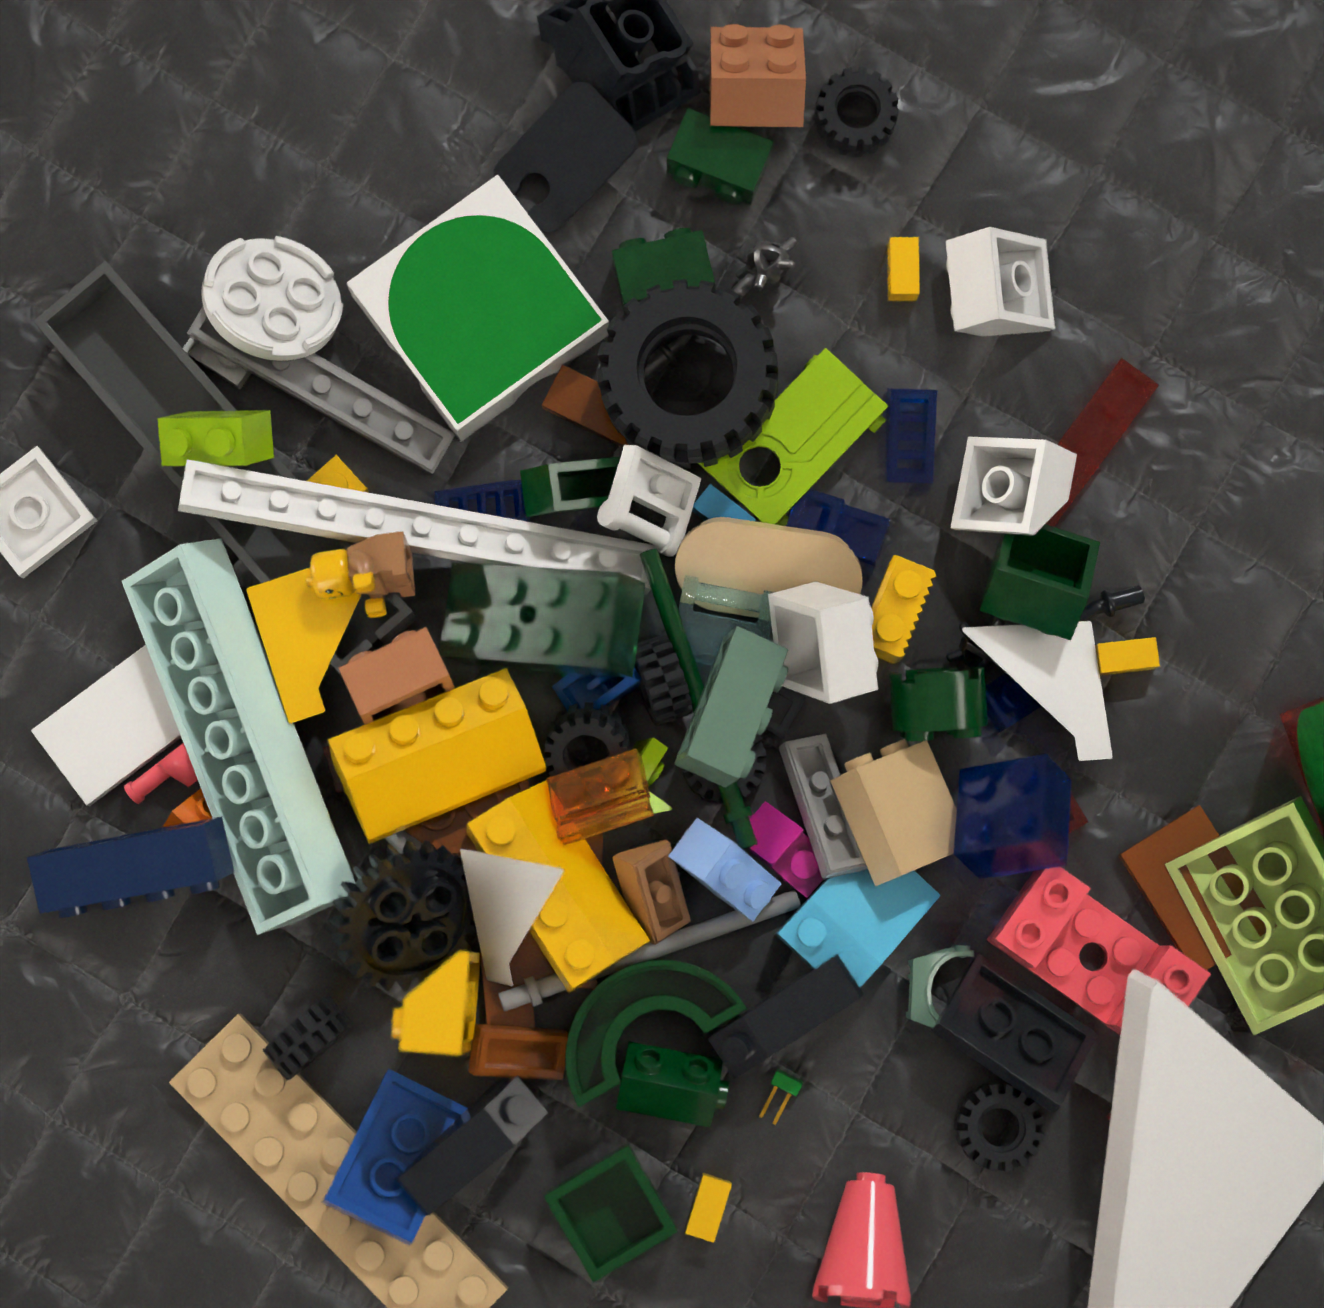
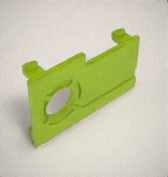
M827 348L818 356L814 355L806 363L802 373L775 399V407L770 420H765L762 425V432L754 442L748 440L742 446L743 451L730 458L729 454L718 458V464L704 467L703 462L698 463L762 523L786 526L791 521L787 516V512L868 428L875 433L887 421L882 414L888 408V405ZM755 447H764L773 451L778 457L781 466L776 480L762 487L753 486L746 482L739 470V463L743 454Z

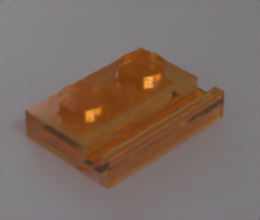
M636 748L547 778L553 816L558 827L556 831L557 837L563 845L654 816L649 801L650 793L643 759Z

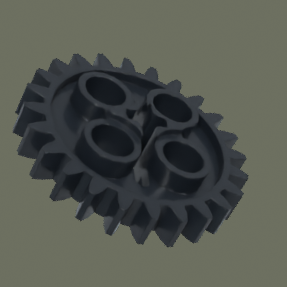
M406 840L402 853H398L391 844L387 845L386 858L380 860L375 854L371 853L369 855L371 868L366 871L361 867L355 866L353 869L359 879L356 883L342 882L341 886L348 893L347 898H339L333 901V905L341 913L329 918V923L337 931L330 936L331 941L339 949L336 954L357 979L362 977L369 987H373L379 982L383 989L389 992L395 982H397L403 991H408L413 978H416L422 984L428 978V973L437 971L442 964L455 955L458 948L470 950L472 947L465 939L466 934L477 933L475 923L471 919L474 916L462 859L457 854L454 856L445 846L442 845L436 849L426 840L420 849L411 840ZM435 888V890L427 896V894ZM391 893L388 898H386L384 901H381L384 898V896ZM387 937V939L384 942L379 944L380 941Z

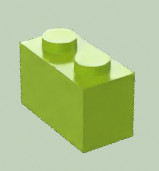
M270 410L187 411L157 418L162 466H186L187 459L220 466H246L274 458Z

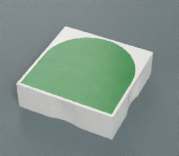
M499 175L493 177L346 282L353 299L388 346L399 354L418 379L424 394L453 433L456 434L460 442L512 406L522 393L534 383L559 372L562 364L567 366L608 336L607 327L609 326V320Z

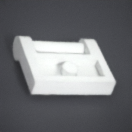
M624 445L609 498L599 508L598 522L610 530L621 529L653 544L654 549L656 548L659 553L672 557L677 554L679 545L685 537L701 478L637 445ZM632 500L666 516L664 527L660 528L629 513Z

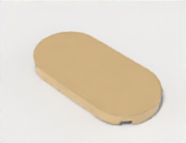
M729 517L710 518L700 523L699 526L694 527L685 535L679 545L675 558V574L684 594L702 608L723 613L771 620L768 594L815 581L856 594H860L862 589V568L857 556L849 548V545L833 534Z

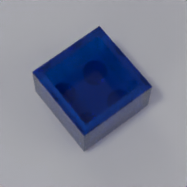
M1048 754L960 769L953 854L979 879L1067 866L1072 780Z

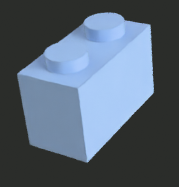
M699 818L695 819L668 855V857L714 895L752 922L769 903L776 890L782 884L733 841Z

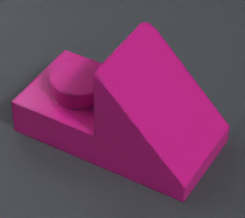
M765 801L750 818L758 845L747 849L807 899L823 880L809 837L802 832L804 829Z

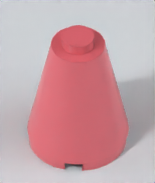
M862 1172L857 1173L856 1180L846 1182L813 1287L812 1298L814 1300L827 1303L828 1296L841 1297L840 1305L857 1308H895L896 1300V1303L902 1308H910L911 1295L895 1187L885 1183L886 1176Z

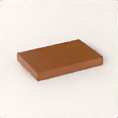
M1197 805L1121 852L1118 856L1177 950L1205 970H1208L1215 966L1216 962L1165 866L1166 863L1219 837L1218 832L1202 807ZM1226 846L1207 854L1217 870L1230 864H1237ZM1186 865L1180 867L1179 870L1225 958L1229 957L1232 954ZM1234 873L1221 874L1234 897H1240L1244 890L1241 878ZM1253 887L1249 895L1239 903L1243 911L1251 907L1265 908ZM1247 916L1259 936L1266 933L1264 922L1256 916Z

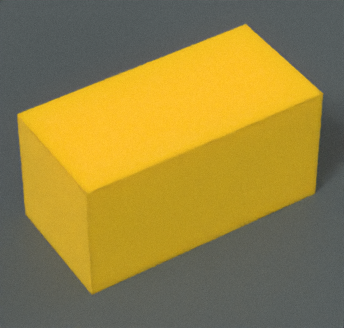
M919 237L889 238L887 244L888 301H917L920 294Z
M1156 637L1095 645L1100 676L1154 670L1160 666Z
M702 1173L685 1228V1234L714 1243L732 1183L730 1181Z

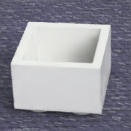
M816 581L768 594L773 642L789 649L783 665L788 667L783 687L829 704L878 690L876 675L878 659L874 651L872 635L874 616L869 605V597Z

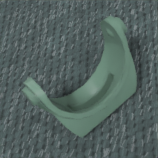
M955 945L953 948L942 949L908 960L910 972L908 974L909 1001L906 1018L932 1028L940 1017L932 1003L931 988L934 976L939 967L951 958L957 956L960 958L974 957V950H970L971 946Z

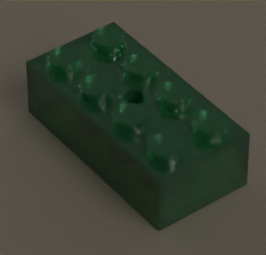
M452 562L439 654L441 657L474 666L633 678L646 583L615 571Z

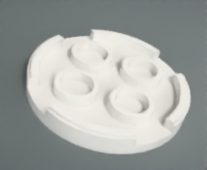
M275 236L274 240L250 239L244 241L243 238L233 240L223 246L210 260L202 282L201 296L203 307L214 329L234 347L263 359L276 361L296 360L317 352L334 335L343 311L340 292L333 279L334 272L330 266L311 249L284 237Z

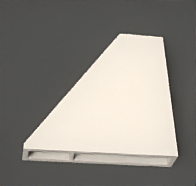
M1133 969L1127 978L1087 1308H1230L1324 1182V1125L1159 981Z

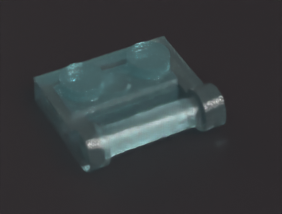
M685 575L678 611L697 663L713 665L723 637L736 626L769 640L771 617L768 594L775 592L764 590L763 594L701 583L698 582L699 577ZM696 600L758 612V622L753 623L693 611L694 602Z

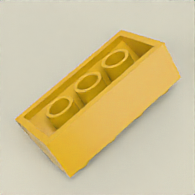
M507 668L328 739L333 766L369 844L546 772V765L526 706Z
M547 780L505 799L467 823L466 833L478 852L563 869L561 877L530 927L529 932L568 993H571L650 942V939Z
M459 951L406 996L403 1007L394 1009L392 1039H400L399 1050L462 1055L471 1050L476 1024L481 953Z

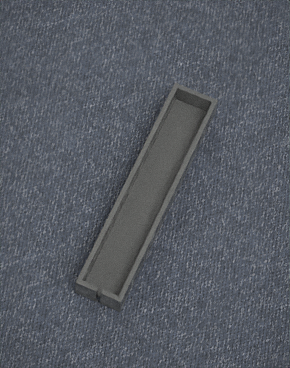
M105 260L33 320V322L181 491L185 466H162L157 418L187 411L237 410ZM275 454L272 459L246 466H226L296 479ZM202 515L260 583L310 568L311 558L318 552L337 549L347 550L348 547L354 545L349 541ZM396 592L385 595L387 614L375 618H369L365 611V601L371 599L368 594L361 595L330 662L340 675L341 673L338 668L347 664L353 656L364 651H375L376 649L373 645L378 640L384 646L388 645L396 636L417 620L413 611Z

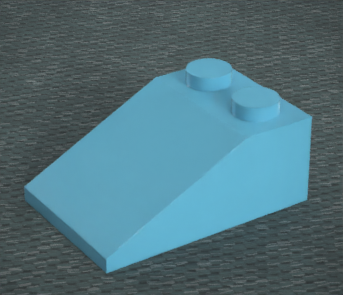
M867 868L864 871L826 879L775 935L812 970L838 954L858 986L861 987L941 895L916 871H911L875 886Z

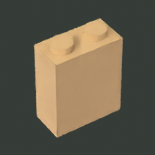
M903 739L880 749L882 758L873 760L871 753L864 754L844 763L847 772L830 780L875 886L972 846L928 741H923L909 747L907 741Z

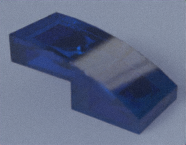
M809 489L793 506L786 526L833 534L849 545V548L857 556L858 561L876 566L891 521L889 518L848 506L844 499Z

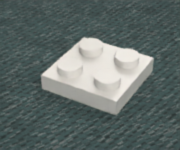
M38 446L0 474V552L21 578H25L98 521Z

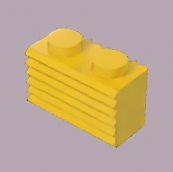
M893 555L871 606L874 616L872 625L874 651L877 658L892 664L900 662L905 656L904 651L909 646L908 642L912 638L911 634L916 629L915 625L919 621L918 616L922 613V607L926 603L925 599L930 594L929 590L933 586V580L936 578L934 570L897 555Z

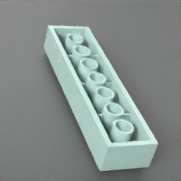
M222 538L180 544L124 579L122 584L212 818L220 816L223 818L234 876L256 933L259 935L299 922L332 906L335 899L347 898L348 893L341 886V883L356 882L294 723H289L266 651Z

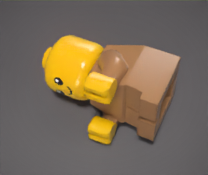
M403 531L371 536L348 547L347 550L337 549L318 552L311 558V568L305 569L307 586L314 587L315 593L320 599L347 597L354 593V591L357 594H368L371 599L365 601V611L369 618L381 617L387 614L385 595L388 593L400 592L401 597L415 596L413 556Z

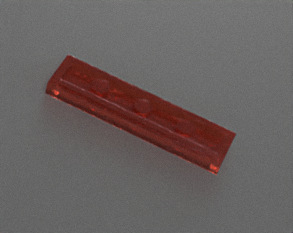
M1123 358L1120 359L1057 444L1077 454L1069 500L1045 523L1053 527L1056 525L1159 386V384Z

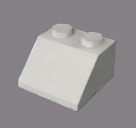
M987 227L946 240V268L950 280L951 316L954 321V331L978 336L1044 332L1055 329L1045 239Z
M968 437L950 528L962 531L1034 535L1069 500L1077 454L1042 439Z

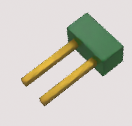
M778 1068L771 1080V1084L774 1087L759 1117L763 1118L777 1088L788 1092L772 1122L774 1125L777 1124L791 1094L797 1096L803 1085V1081Z

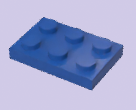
M388 1068L322 1203L410 1246L424 1220L425 1214L395 1178L468 1108Z

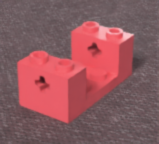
M1052 860L1039 863L986 939L1119 1036L1121 1035L1127 978L1133 969L1159 981L1188 1007L1211 975V973L1173 946H1159L1087 894L1091 889ZM1088 943L1099 945L1104 952V962L1095 971L1084 968L1079 959L1082 947Z

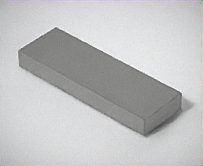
M822 734L783 742L779 747V751L822 879L866 870V863L830 780L840 776L827 735Z

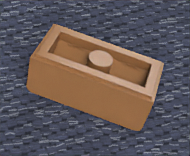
M667 840L626 850L613 856L624 901L650 939V943L654 945L691 922L676 863L668 857L672 848Z

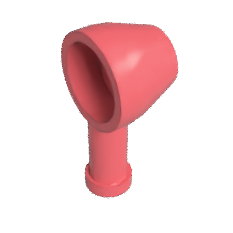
M184 743L180 744L135 781H129L124 785L127 795L136 804L144 801L147 794L169 777L176 779L187 787L198 780Z

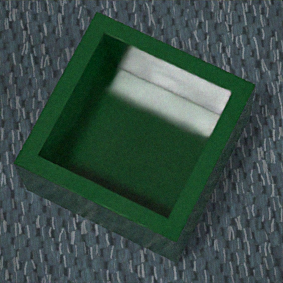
M1044 524L1034 535L1002 533L993 557L980 611L994 615L1001 620L1012 621L1037 629L1044 634L1055 635L1071 641L1089 599L1100 542Z
M629 1142L547 1190L543 1196L593 1283L678 1232L676 1223Z

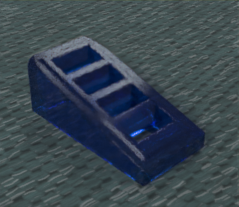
M887 387L886 482L933 483L938 390ZM900 402L923 403V412L900 411ZM899 421L923 422V431L899 430ZM898 440L923 441L922 450L898 449ZM897 459H921L922 468H897Z
M521 479L434 491L436 505L449 507V501L458 500L459 509L469 511L468 499H477L478 513L487 514L486 498L495 497L496 515L506 518L504 496H514L515 517L508 518L531 522V517H526Z

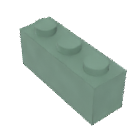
M736 626L723 637L674 765L725 788L739 780L740 777L743 779L747 777L756 757V752L751 751L756 734L760 736L763 734L772 715V709L767 707L772 692L777 693L780 690L788 673V667L783 665L789 649L739 626Z

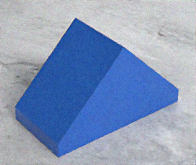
M615 639L555 683L552 688L567 712L569 706L576 703L579 709H583L585 702H593V709L599 710L601 704L609 707L638 689L642 678L617 639Z

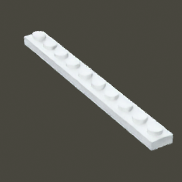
M188 459L186 461L178 511L354 543H359L378 534L403 531L412 553L645 595L651 590L640 554L654 549L652 544Z

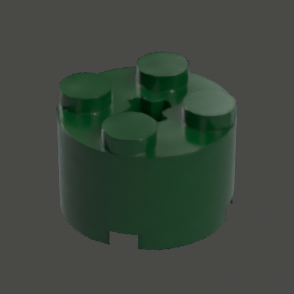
M958 667L905 670L906 680H902V674L898 672L889 673L892 730L899 731L900 738H905V741L934 740V731L946 730L948 735H953V738L982 736L981 727L988 725L984 667H971V676H969V670L959 671Z

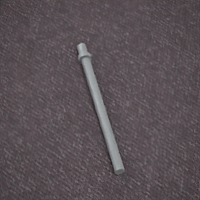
M795 890L772 897L753 922L737 910L677 930L656 945L648 942L588 982L616 973L628 966L656 959L801 907L798 895ZM555 973L535 980L533 976L524 979L525 984L500 992L498 996L505 1012L530 1002L533 1007L542 1004V998L565 991L566 988Z

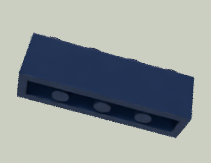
M222 816L48 849L27 857L39 914L58 910L59 918L88 912L87 905L101 903L103 910L123 907L131 904L130 897L145 894L147 902L167 899L175 896L174 889L189 886L191 894L214 890L220 887L218 880L234 873Z

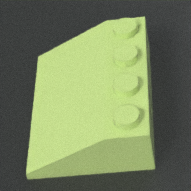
M1301 796L1165 864L1253 1035L1324 1004V839ZM1226 846L1237 864H1230L1217 870L1208 854ZM1184 865L1187 866L1232 954L1225 958L1179 870ZM1234 873L1241 878L1244 890L1240 897L1238 896L1237 898L1233 895L1221 874ZM1253 887L1265 908L1251 907L1243 910L1239 903L1249 895ZM1247 916L1260 918L1266 926V933L1260 937Z

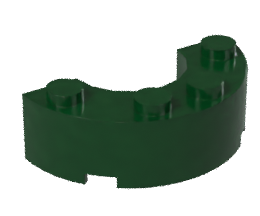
M673 960L647 961L628 966L612 974L594 988L578 1009L569 1032L566 1045V1072L569 1086L578 1108L621 1083L615 1063L616 1044L624 1028L639 1015L656 1009L675 1010L692 1018L703 1032L707 1033L746 1010V1006L734 990L723 980L701 967Z

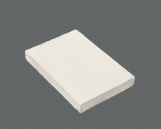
M146 645L31 730L87 806L93 805L181 738Z

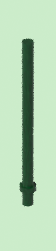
M656 548L642 552L640 558L666 635L673 646L674 653L678 657L679 666L683 670V677L688 685V694L691 697V706L694 714L704 689V684L660 555ZM737 781L726 788L717 784L727 811L723 815L726 825L731 824L738 846L744 850L758 845L749 817L753 816L750 806L745 807Z

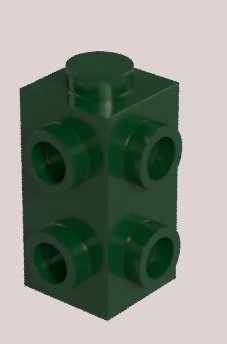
M629 1041L616 1109L710 1128L715 1108L724 1110L727 1099L729 1081L720 1080L723 1062L721 1059Z

